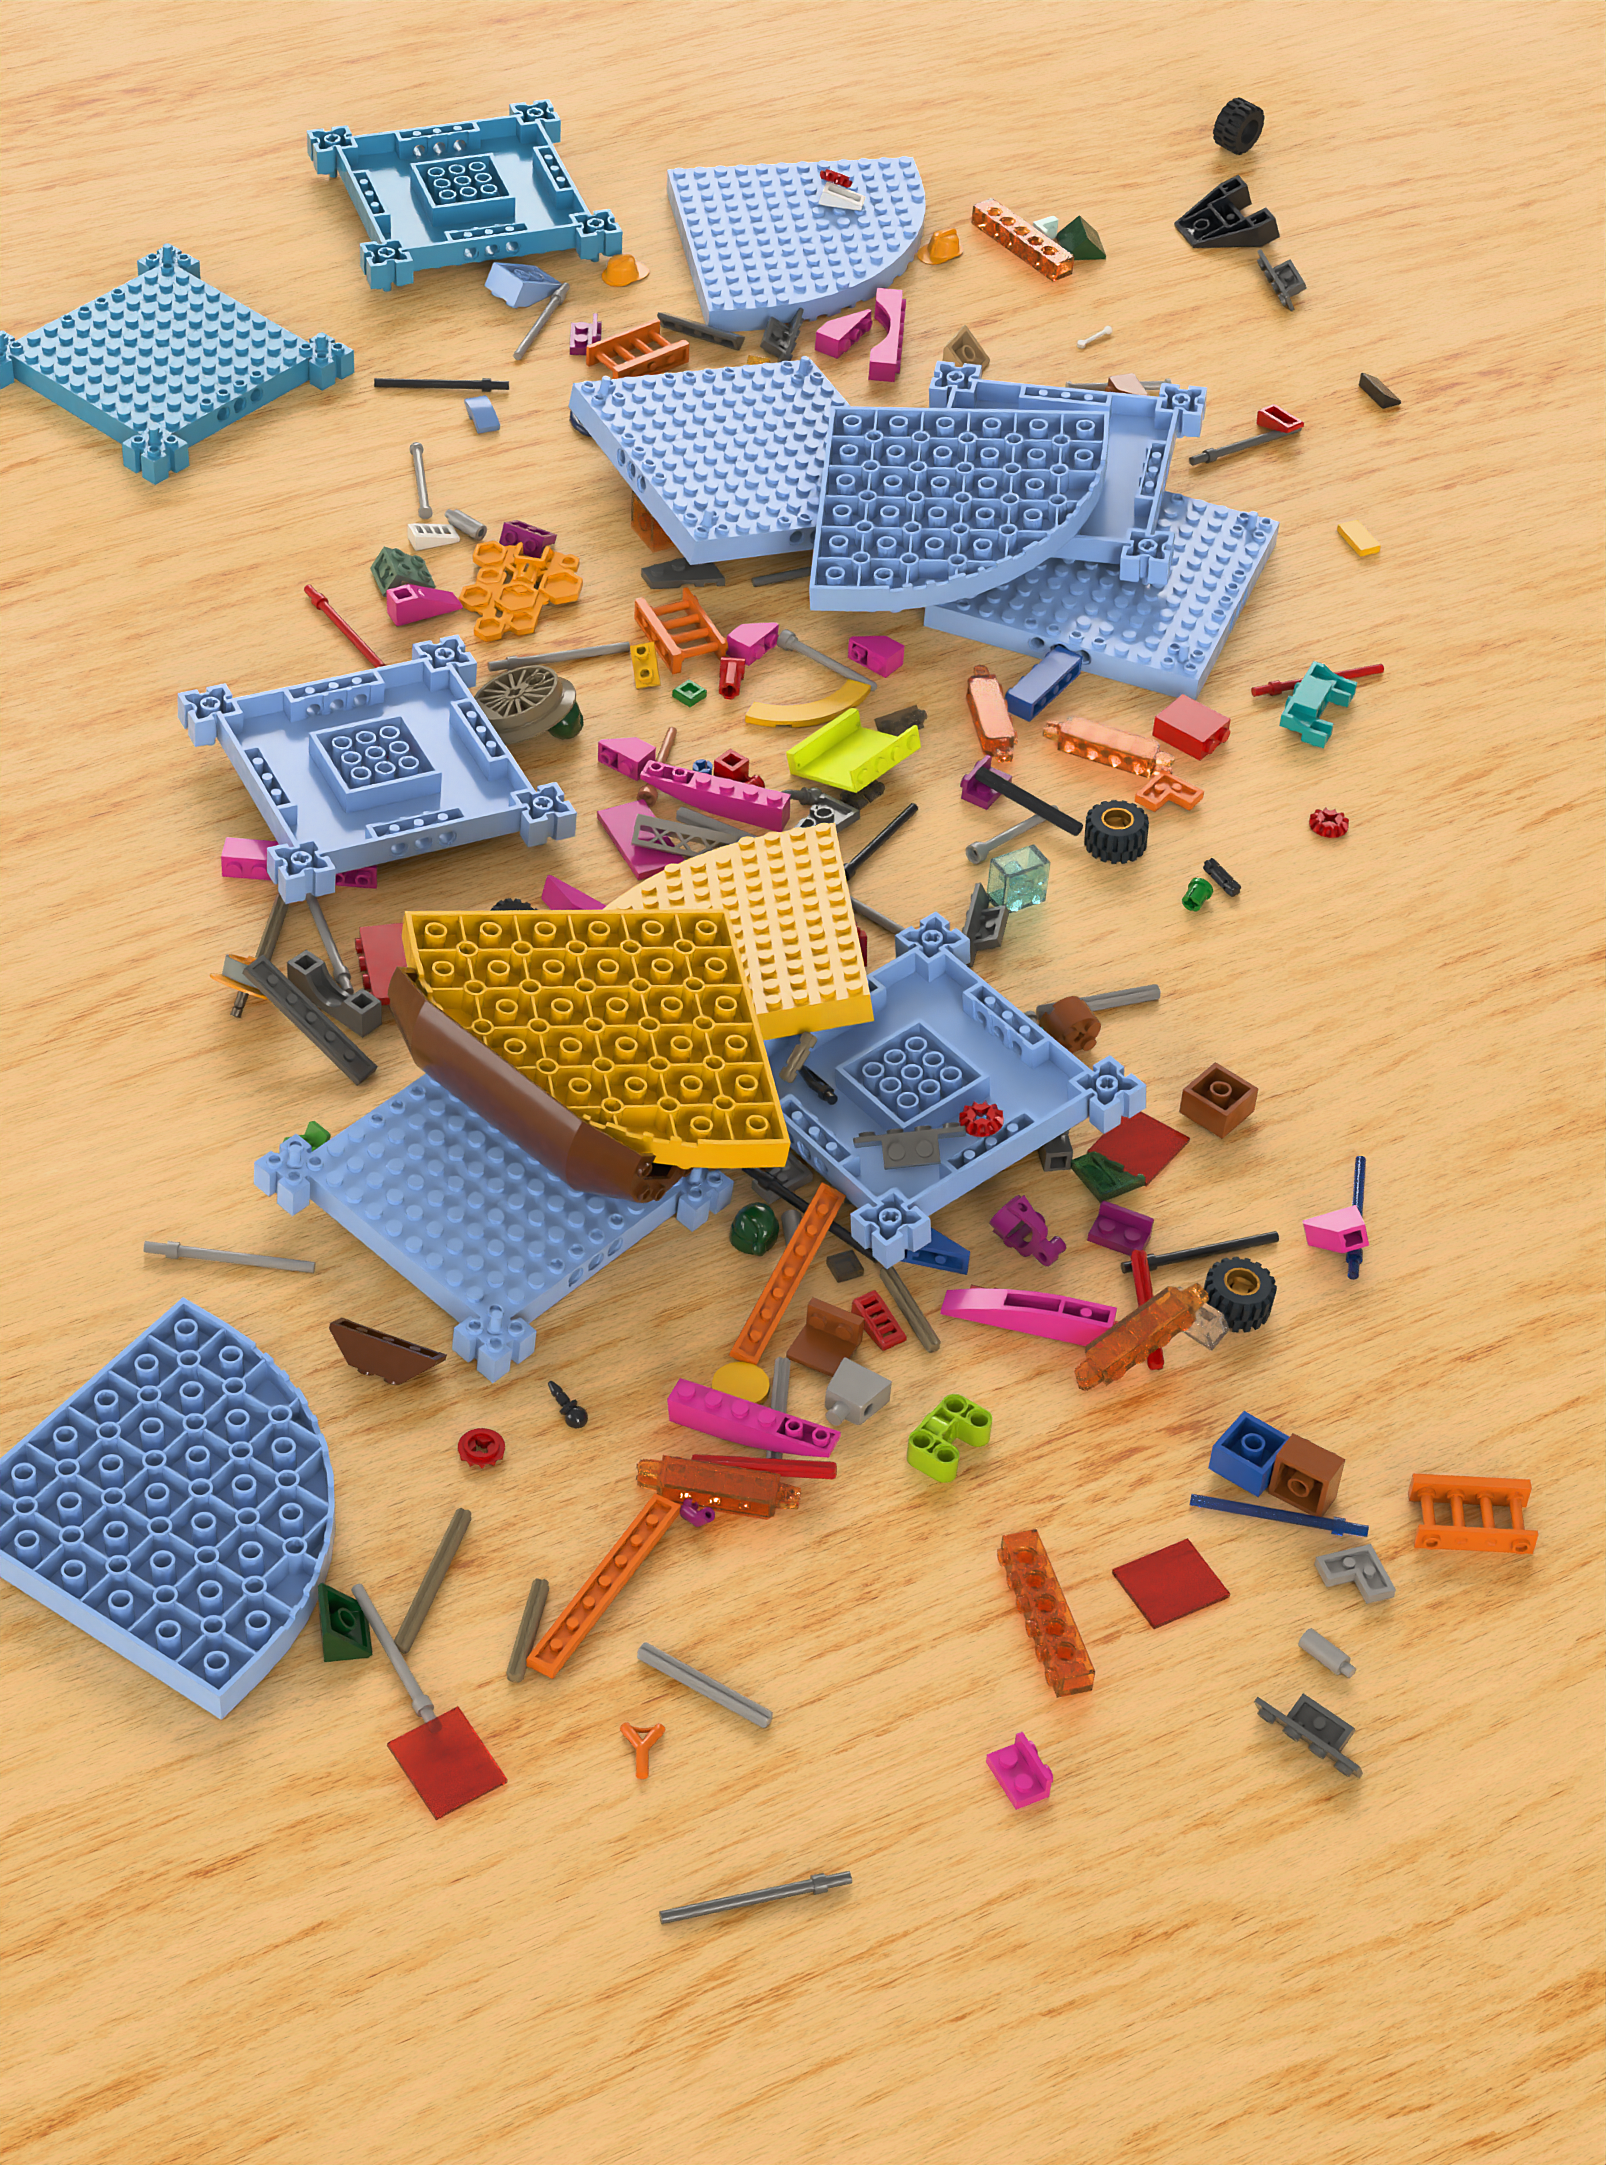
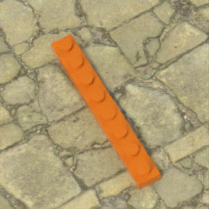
M821 1182L728 1354L729 1356L740 1362L757 1365L846 1195Z
M654 1493L526 1658V1666L554 1679L678 1517L681 1505Z

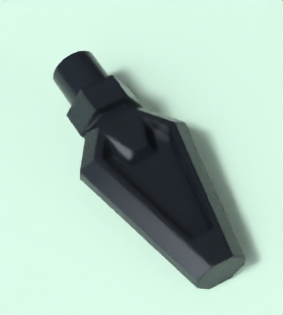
M803 1065L801 1070H798L807 1085L818 1093V1097L821 1100L827 1101L830 1105L837 1102L838 1097L834 1094V1089L811 1069Z

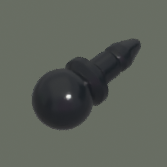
M549 1381L548 1386L552 1396L563 1407L559 1412L561 1415H565L566 1424L575 1429L584 1427L588 1421L587 1411L583 1407L577 1406L578 1402L576 1399L570 1402V1398L563 1392V1389L555 1382Z

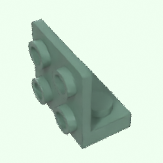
M384 546L370 567L384 597H387L386 590L401 586L402 581L433 589L436 587L425 561L417 555L405 554L397 548L391 549Z

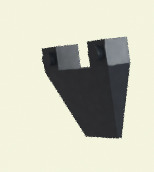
M1239 175L1219 184L1174 222L1175 227L1192 248L1261 247L1280 237L1276 218L1266 207L1246 218L1240 213V210L1251 205L1252 202L1248 186Z

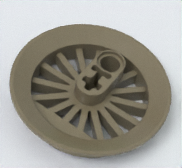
M531 665L507 671L493 678L476 693L474 699L503 743L508 745L533 738L560 722L572 709L576 700V690L570 681L558 677L553 669L541 665Z

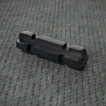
M1214 858L1204 862L1203 869L1211 875L1222 889H1225L1224 891L1229 896L1234 897L1240 893L1241 885L1236 880H1233L1234 878L1222 866H1219L1220 864Z

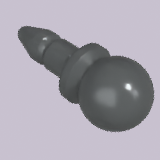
M816 787L781 791L791 794V799L799 800L800 804H808L810 806L817 805L820 802V796L823 794Z

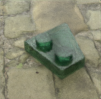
M1096 1151L1071 1160L1070 1168L1100 1203L1145 1185L1146 1177L1139 1173L1137 1176H1134L1124 1171V1165L1108 1160L1106 1156Z

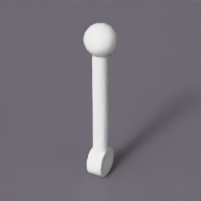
M1106 326L1103 331L1085 340H1078L1077 347L1085 348L1087 343L1104 334H1111V326Z

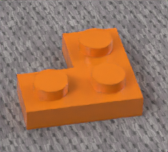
M1162 770L1135 794L1134 802L1156 812L1170 800L1190 811L1203 799L1204 791Z

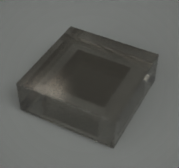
M853 1250L828 1256L826 1259V1264L838 1283L864 1275V1268Z

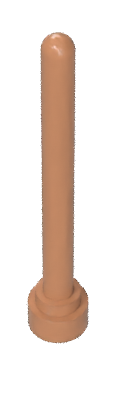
M675 727L668 728L656 758L657 762L666 763L677 734ZM647 783L639 789L636 799L637 801L644 799L646 804L652 807L657 801L658 792L653 785Z

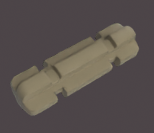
M809 1032L802 1034L799 1039L801 1043L799 1045L796 1044L786 1061L787 1067L783 1066L779 1073V1077L788 1083L794 1082L798 1075L796 1071L801 1070L811 1053L809 1051L810 1047L813 1049L817 1042V1038Z

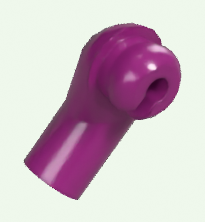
M691 1498L685 1499L683 1505H681L680 1516L695 1527H701L715 1519V1512L712 1508L706 1507L698 1511V1503H692L693 1499Z

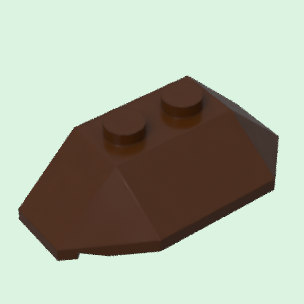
M345 1318L337 1319L331 1322L329 1330L348 1365L358 1368L357 1371L361 1374L369 1376L375 1374L383 1377L384 1381L389 1384L400 1385L445 1361L447 1354L428 1349Z

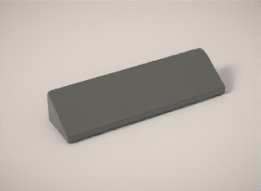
M658 312L657 314L660 325L663 328L740 351L745 340L744 336L666 312Z

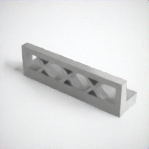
M638 814L635 820L631 845L693 858L707 851H712L713 847L720 848L737 842L738 836ZM640 830L654 833L656 836L650 841L638 839ZM662 837L677 838L681 843L674 847L667 846ZM691 841L704 844L706 848L699 853L693 852L687 843Z

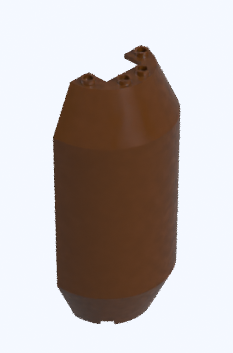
M396 967L388 988L387 995L390 999L388 1006L417 1067L571 1188L589 1194L637 1203H647L652 1200L659 1201L682 1176L686 1177L692 1172L694 1167L681 1169L676 1165L653 1163L656 1155L653 1153H639L581 1119L430 1002L415 984L417 972L413 967Z

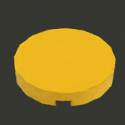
M732 1362L720 1367L714 1373L711 1388L759 1405L762 1403L763 1405L767 1401L770 1392V1383L766 1373L758 1366L746 1362Z

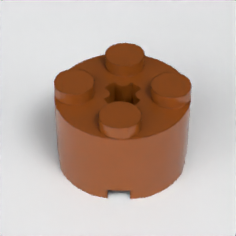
M1069 996L1059 1000L1052 1005L1054 1010L1049 1015L1047 1012L1043 1014L1039 1027H1043L1045 1032L1072 1054L1082 1049L1089 1051L1096 1045L1097 1041L1095 1039L1100 1032L1101 1023L1083 999L1080 1000L1078 996Z

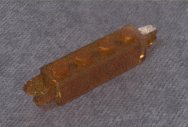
M979 664L974 667V676L968 678L966 701L982 753L992 757L995 756L998 763L1012 762L1014 745L1018 743L1017 731L1013 730L1012 715L1007 713L1008 704L1007 700L1003 699L1002 684H998L996 675H990L985 665Z
M1077 716L1068 717L1065 723L1048 720L1043 728L1042 736L1058 743V751L1148 779L1151 775L1157 776L1162 770L1170 774L1173 773L1171 765L1174 764V756L1160 751V744L1155 740Z
M1198 1283L1181 1292L1177 1287L1167 1286L1086 1345V1360L1080 1363V1366H1077L1074 1371L1079 1389L1088 1391L1101 1382L1107 1386L1111 1382L1121 1379L1126 1371L1136 1364L1144 1362L1152 1352L1159 1347L1166 1346L1181 1331L1188 1330L1197 1320L1195 1313L1209 1300L1208 1293Z
M663 1455L662 1461L640 1459L636 1466L639 1473L636 1476L637 1485L646 1489L656 1490L658 1495L679 1505H683L685 1499L691 1498L693 1499L692 1503H698L699 1509L710 1507L717 1512L765 1520L774 1517L776 1508L798 1509L800 1505L801 1488L781 1483V1474Z

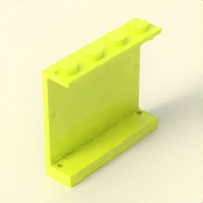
M850 708L788 750L786 755L790 774L857 793L921 748L917 725L907 729L898 737L861 727L858 709Z

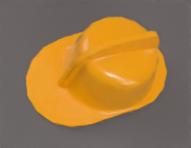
M951 228L934 232L930 242L918 250V259L925 264L937 265L962 254L963 248L959 245L956 229Z
M617 254L609 259L607 268L602 273V280L609 286L622 287L647 277L649 269L646 265L636 262L635 258L630 254Z

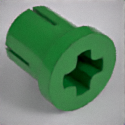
M1193 878L1188 884L1186 894L1182 898L1183 906L1190 911H1199L1205 900L1212 896V885L1203 878Z

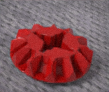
M829 169L821 170L819 176L821 179L845 188L852 185V181L849 180L850 177Z
M1325 807L1323 811L1316 809L1314 814L1310 815L1309 826L1313 832L1320 836L1336 838L1348 831L1349 819L1345 817L1343 812H1336V808L1328 810Z
M986 1100L983 1104H978L974 1101L972 1106L965 1105L963 1112L959 1113L960 1126H965L966 1133L976 1137L991 1136L997 1133L1004 1124L1003 1110H998L996 1104L988 1105ZM984 1115H986V1119H976V1116L983 1117Z
M477 1428L470 1430L462 1435L458 1442V1452L461 1461H467L470 1467L479 1465L481 1469L488 1464L495 1466L497 1460H503L505 1441L499 1433L491 1429ZM476 1445L482 1449L487 1448V1453H483L481 1450L476 1451Z

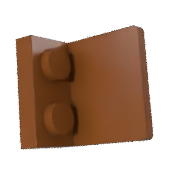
M812 1297L807 1306L806 1324L786 1352V1357L789 1360L833 1377L844 1357L851 1359L861 1344L864 1318Z

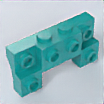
M1313 661L1301 683H1296L1293 696H1288L1285 709L1281 714L1279 726L1302 733V742L1324 748L1332 735L1334 723L1319 718L1329 702L1348 707L1356 693L1358 682L1338 676L1325 664Z

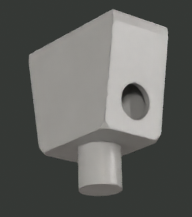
M844 1357L826 1389L825 1408L829 1410L826 1413L827 1420L835 1426L840 1425L844 1419L855 1425L863 1424L890 1401L892 1381Z

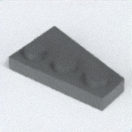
M683 557L641 568V577L650 589L680 588L682 584H694L695 587H704V583H716V586H725V577L713 562L690 565L686 558Z
M823 793L820 796V802L817 805H813L809 809L810 814L806 818H802L794 828H807L820 823H835L836 832L838 833L860 819V810Z

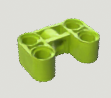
M959 1394L947 1395L909 1435L907 1448L908 1463L941 1483L953 1481L957 1476L959 1451L951 1443L958 1438L974 1447H982L988 1444L992 1428L991 1413Z

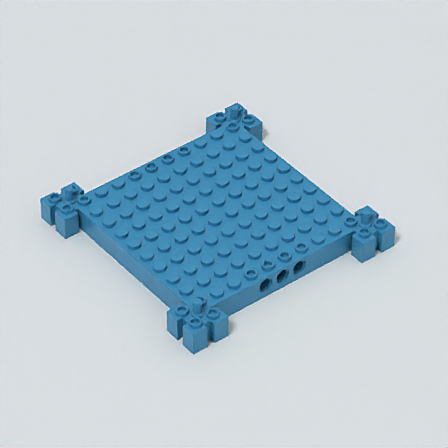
M549 99L533 101L532 105H527L526 102L509 104V116L352 136L348 125L331 127V131H324L323 128L307 130V153L311 161H313L317 174H329L330 177L335 178L339 172L371 242L360 243V266L364 275H367V281L371 289H383V291L389 292L391 291L392 282L396 286L414 283L413 271H420L422 269L441 268L450 265L459 266L465 263H480L486 260H501L514 256L523 257L528 254H544L550 251H564L571 248H576L580 259H591L592 262L599 261V253L607 257L622 254L623 231L618 222L615 223L613 213L610 209L593 211V215L590 214L553 146V143L561 142V119L557 112H554V107Z
M169 243L164 244L162 248L158 249L157 254L150 253L137 260L138 277L62 315L60 318L45 324L15 341V337L3 330L0 331V389L14 383L15 378L122 444L123 465L135 473L142 471V477L154 485L169 478V471L178 473L189 466V447L310 380L311 385L323 391L335 384L336 377L342 380L354 373L353 349L342 343H335V339L323 332L309 339L310 343L202 281L200 277V261L188 254H182L180 249Z

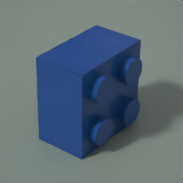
M1243 1411L1213 1445L1208 1469L1259 1497L1271 1482L1276 1455L1289 1439V1436Z

